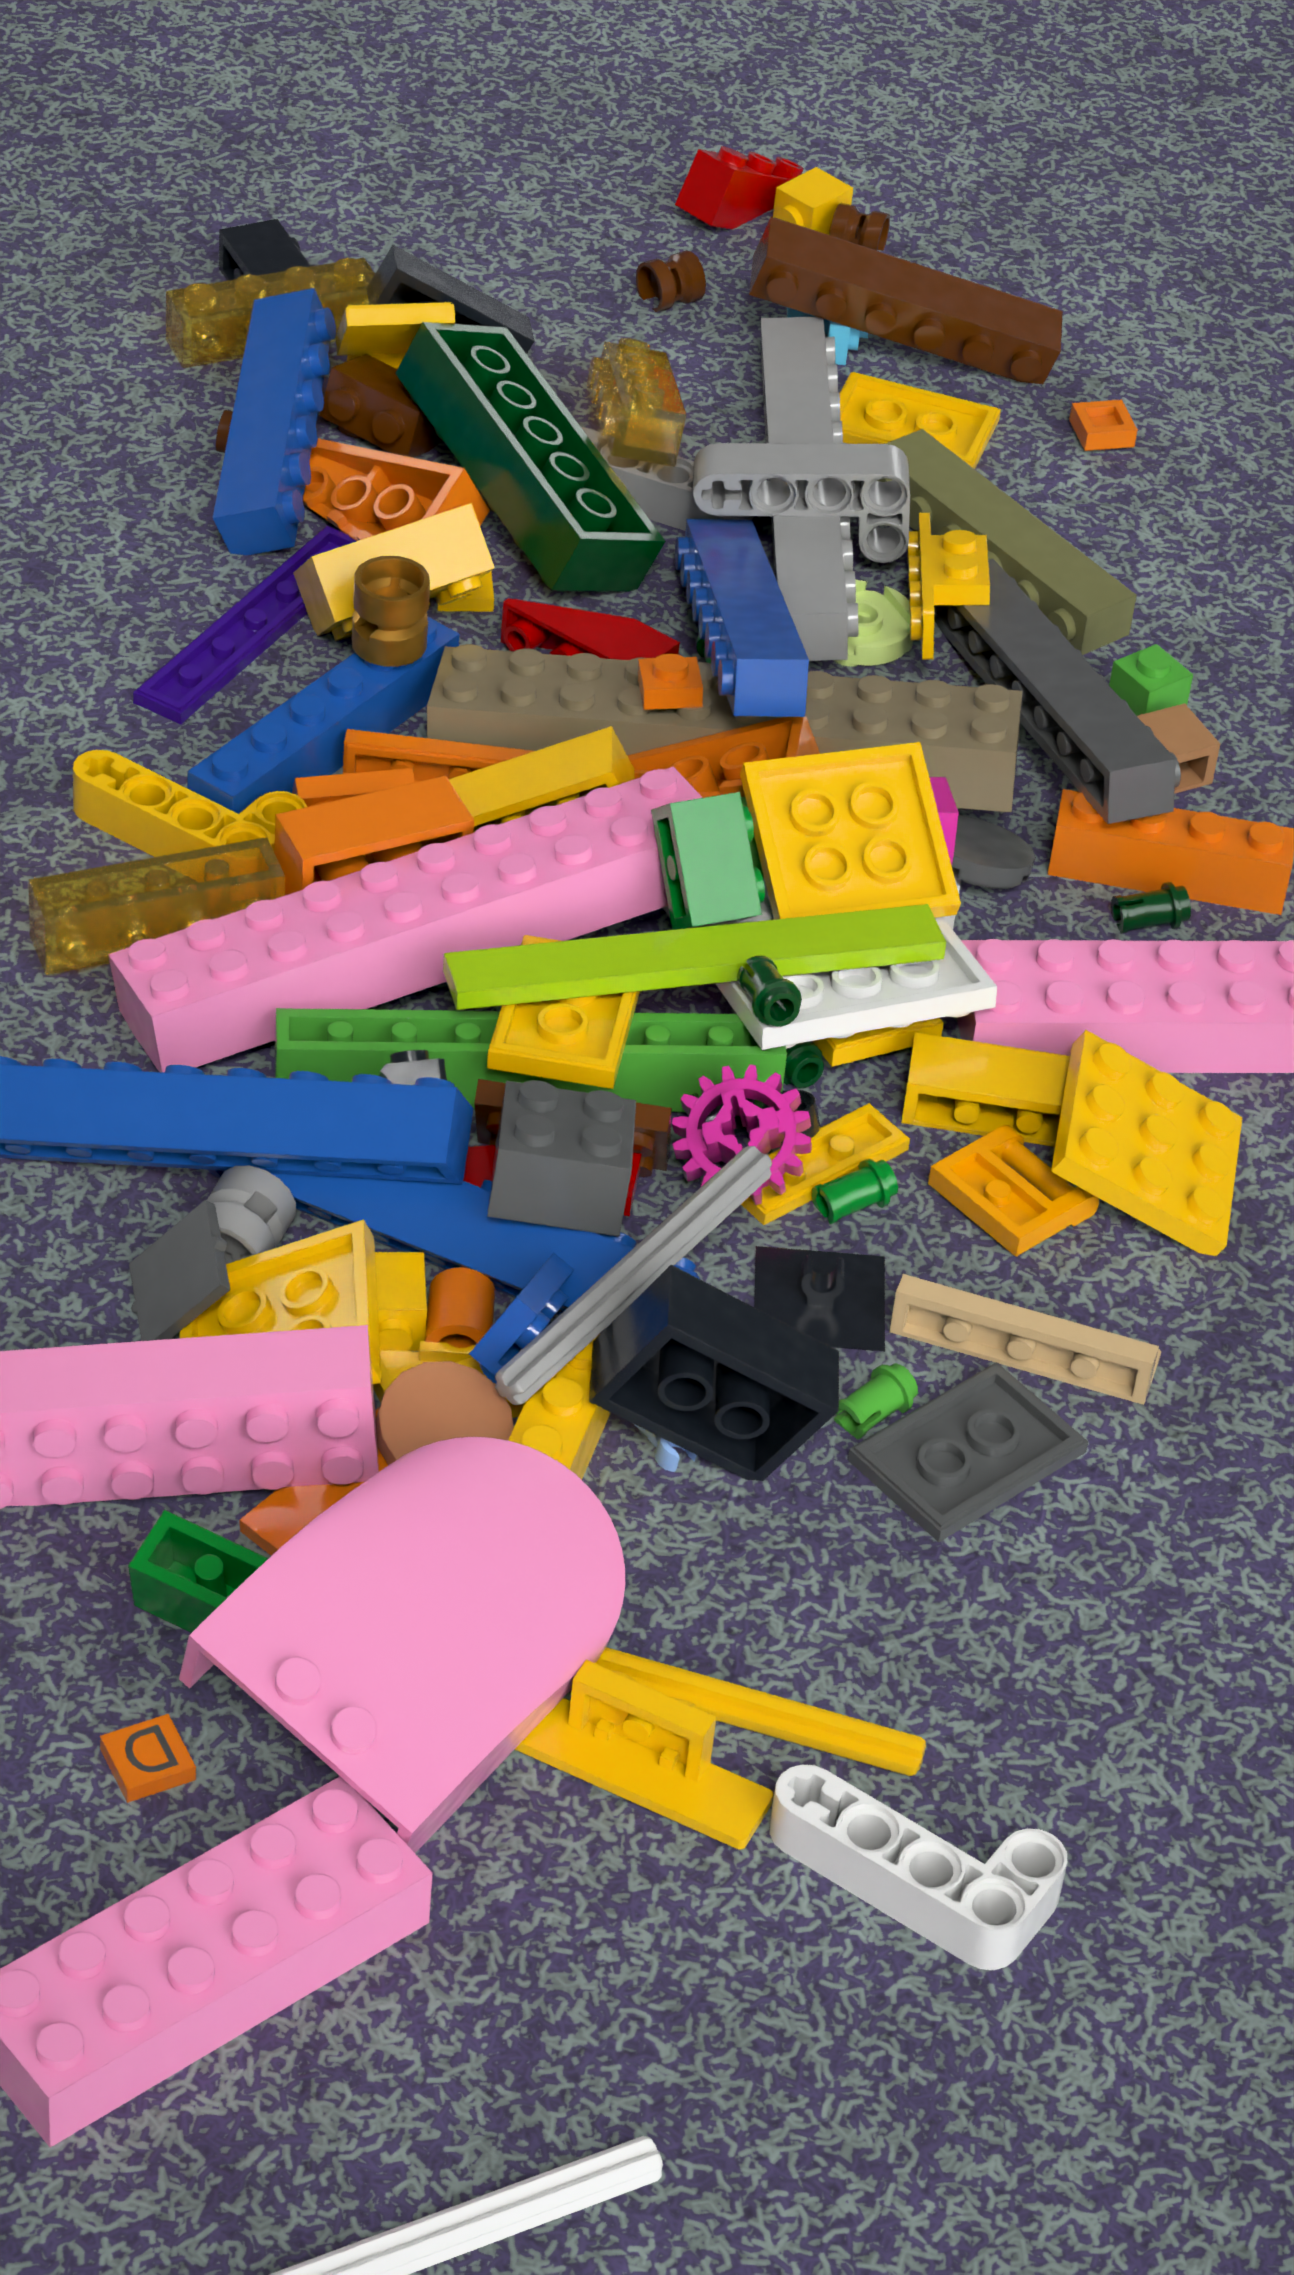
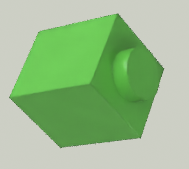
M1158 644L1113 661L1109 686L1122 700L1128 703L1130 709L1138 716L1184 703L1187 705L1193 674Z

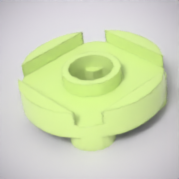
M855 580L856 603H858V637H848V660L834 661L840 665L850 667L857 665L872 666L889 663L902 657L912 648L913 640L910 639L909 600L900 592L884 586L883 594L866 590L867 581Z

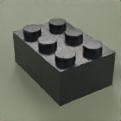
M670 1265L593 1341L589 1402L746 1480L764 1481L839 1411V1351Z

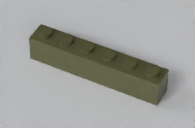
M921 429L886 443L901 449L908 458L910 479L909 526L912 529L919 530V513H930L931 535H944L952 530H967L975 535H987L988 559H994L1010 577L1015 579L1021 590L1031 601L1033 600L1037 603L1042 613L1053 625L1055 624L1059 627L1062 635L1075 649L1080 650L1082 655L1130 634L1137 595L925 430ZM885 478V479H879V480H877V481L887 482V481H891L892 479H886V478Z

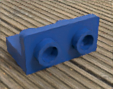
M554 1252L469 1353L480 1363V1367L488 1379L495 1384L497 1383L496 1373L547 1327V1324L551 1321L550 1319L569 1298L559 1288L574 1269Z

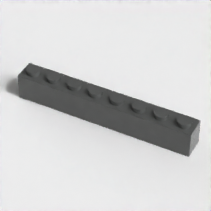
M988 559L990 605H934V620L941 632L987 685H1000L1008 690L1022 691L1020 723L1079 792L1083 793L1086 800L1107 824L1174 812V791L1181 781L1180 766L1175 754L1165 748L1155 737L1151 728L1145 726L1130 709L1128 703L1122 700L1106 683L1105 678L1098 674L1084 659L1081 651L1073 647L1062 635L1059 627L1052 624L1039 609L1037 603L1033 600L1031 601L1017 585L1015 579L1010 577L994 559Z

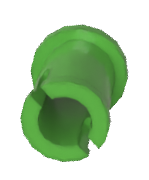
M897 1363L890 1366L882 1364L876 1367L871 1373L870 1381L846 1398L839 1400V1411L836 1413L837 1416L834 1417V1421L858 1440L865 1436L867 1431L895 1411L899 1410L902 1414L907 1412L913 1405V1398L918 1394V1386L913 1375L908 1369Z

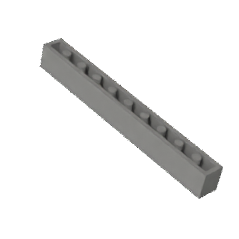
M761 318V368L766 443L843 444L837 364H835V337H825L823 318ZM770 478V479H768V481H773V482H774V481H780V480H781V479H778V478ZM827 478L822 481L831 482L837 479ZM771 516L774 575L809 661L848 660V637H858V603H856L855 571H853L852 540H850V517Z

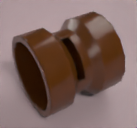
M839 203L833 216L829 235L876 251H883L889 233L890 215L875 210L870 214L861 213L854 205Z
M688 250L669 256L668 261L665 262L660 259L639 264L636 270V286L639 296L643 300L657 297L660 300L658 307L652 308L655 312L669 309L677 301L685 304L703 299L706 291V279L702 264L698 257Z

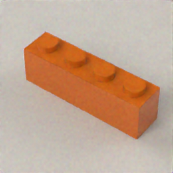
M1063 789L1048 875L1144 892L1161 890L1163 883L1172 882L1175 887L1184 886L1190 900L1281 915L1293 866L1294 828L1278 826L1271 822H1254L1219 816L1212 812H1196L1174 808V812L1107 824L1086 800L1082 792Z

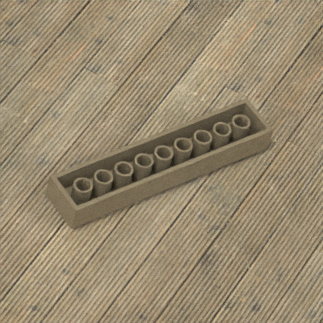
M465 644L458 647L445 646L427 704V738L537 751L612 726L626 754L631 755L781 717L734 716L727 696L719 695L718 676H712L711 664L706 662H698L703 684V707L644 710L638 683V659L644 658H634L631 660L604 659L589 653H579L572 656L542 654L534 649H519L514 652L487 650L478 645ZM822 671L808 672L806 717L820 754L920 742L929 777H946L957 808L1012 812L1022 691L1008 690L1003 686L994 684L968 687L948 685L939 680H926L916 683L890 681L886 677L877 675L851 678L832 676Z

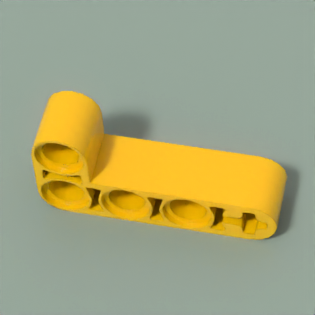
M108 750L87 751L79 755L73 763V810L77 817L153 857L236 897L256 896L274 883L276 814L307 807L305 801L296 794L287 791H274L258 797L238 814Z

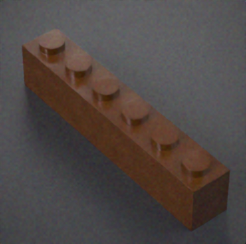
M772 216L753 255L749 295L1006 378L1024 383L1044 384L1061 352L1063 315L1061 310Z

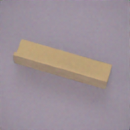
M903 1274L896 1290L890 1333L1144 1405L1161 1356V1351L1157 1345Z

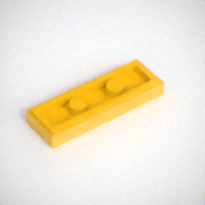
M868 1103L821 1127L819 1132L811 1138V1153L795 1154L802 1161L804 1172L800 1177L787 1172L782 1175L785 1182V1193L780 1195L770 1186L762 1188V1204L755 1205L749 1196L741 1205L760 1223L766 1225L812 1201V1189L814 1186L825 1184L858 1170V1165L862 1160L888 1161L909 1150L910 1138ZM780 1149L768 1154L771 1161L775 1158Z

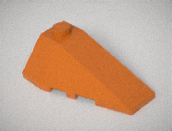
M319 438L317 446L311 449L309 461L311 482L309 485H305L303 504L356 541L470 503L473 505L480 526L490 512L465 468Z
M805 714V717H781L627 756L634 767L635 779L652 770L674 767L705 798L740 792L741 797H745L740 772L745 762L820 754Z

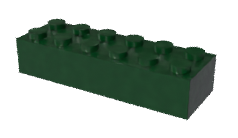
M422 322L395 374L410 393L412 401L421 408L434 426L438 437L446 443L461 464V467L465 468L472 481L487 500L489 508L498 515L511 533L515 544L524 551L537 569L541 580L551 590L561 592H630L638 589L666 541L507 327Z

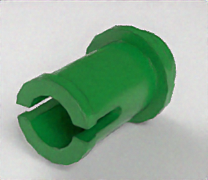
M865 1159L859 1163L858 1170L825 1184L814 1186L812 1189V1200L820 1213L828 1218L830 1224H833L838 1219L873 1204H877L880 1208L887 1206L890 1202V1197L898 1192V1183L892 1168L886 1161L879 1160L875 1162L872 1159Z

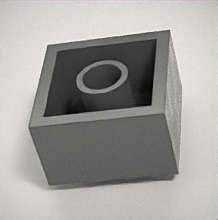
M506 1080L495 1145L487 1217L620 1236L632 1171L636 1100L621 1098L609 1091L597 1090L586 1093L559 1089L543 1081L532 1080L520 1083Z

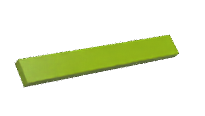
M924 904L444 953L443 972L456 1009L464 1010L738 981L737 976L741 966L747 969L751 977L755 975L746 962L754 956L771 958L781 976L944 959L946 940L929 905Z

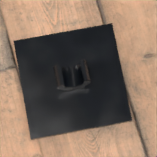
M756 1246L754 1307L830 1347L885 1352V1256Z

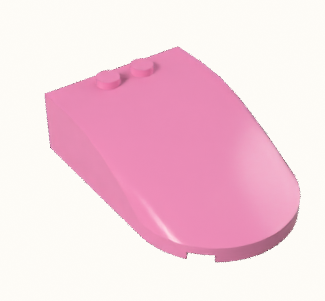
M465 1437L438 1441L411 1451L382 1469L313 1519L280 1547L189 1635L179 1680L190 1689L213 1665L217 1666L399 1828L397 1834L416 1853L570 1692L573 1678L585 1660L596 1663L601 1656L617 1624L624 1600L625 1564L620 1540L609 1514L593 1491L575 1473L550 1456L531 1447L496 1438Z

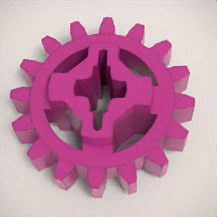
M750 1064L744 1078L735 1079L729 1065L722 1067L723 1082L714 1085L704 1075L700 1077L698 1081L702 1095L696 1098L692 1095L683 1094L681 1097L682 1108L689 1117H674L672 1120L674 1133L685 1137L674 1142L673 1148L676 1159H689L682 1168L686 1180L689 1182L703 1176L701 1185L703 1186L721 1169L713 1163L723 1161L727 1164L743 1149L742 1144H738L734 1134V1129H736L734 1117L739 1115L742 1126L746 1127L750 1135L748 1146H755L763 1154H768L771 1149L781 1147L778 1154L772 1160L770 1178L750 1195L755 1205L762 1204V1188L770 1186L780 1195L785 1193L786 1188L782 1175L787 1172L800 1177L804 1172L803 1163L795 1154L811 1153L812 1149L811 1137L800 1133L811 1127L809 1111L794 1112L801 1104L798 1090L793 1089L781 1094L782 1080L780 1074L775 1072L764 1083L758 1081L756 1065ZM745 1098L761 1101L770 1107L761 1109ZM723 1104L715 1119L704 1123L711 1111Z

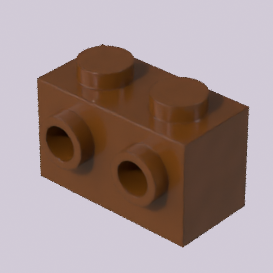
M368 354L331 367L324 395V407L320 411L319 416L338 425L337 428L341 433L354 438H363L379 446L383 452L413 458L430 451L442 441L421 408L410 398V393L395 374L396 368Z

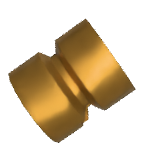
M379 556L359 565L354 573L353 600L355 611L353 612L352 648L359 657L369 663L383 667H399L411 664L423 656L427 649V611L429 609L430 576L423 565L401 556Z

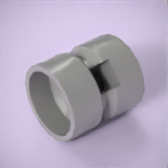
M250 1165L234 1166L225 1170L206 1200L215 1204L221 1239L227 1241V1248L224 1251L226 1263L276 1248L296 1215V1202L290 1189L278 1177L264 1169Z

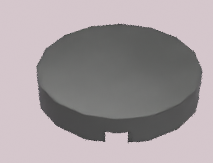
M958 816L953 864L951 865L959 869L957 878L963 879V882L972 885L1007 889L1021 885L1022 879L1027 880L1029 878L1036 857L1032 847L1021 837L1001 826L982 819Z

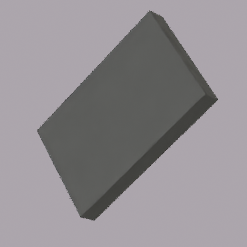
M996 1362L851 1447L847 1460L937 1542H941L1086 1453L1088 1441Z

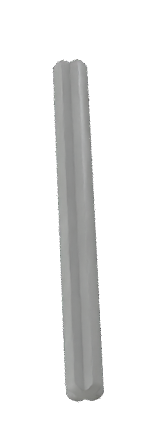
M755 1146L743 1148L496 1373L497 1383L495 1389L499 1395L506 1397L513 1405L525 1403L607 1328L670 1265L674 1266L770 1178V1167L772 1166L770 1157L767 1154L761 1153Z

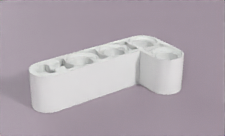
M802 1764L790 1767L780 1775L775 1785L770 1818V1836L778 1848L969 1965L984 1970H997L1007 1967L1020 1955L1057 1907L1068 1863L1067 1851L1062 1842L1048 1832L1028 1828L1016 1831L1004 1840L984 1864L843 1779L818 1766Z

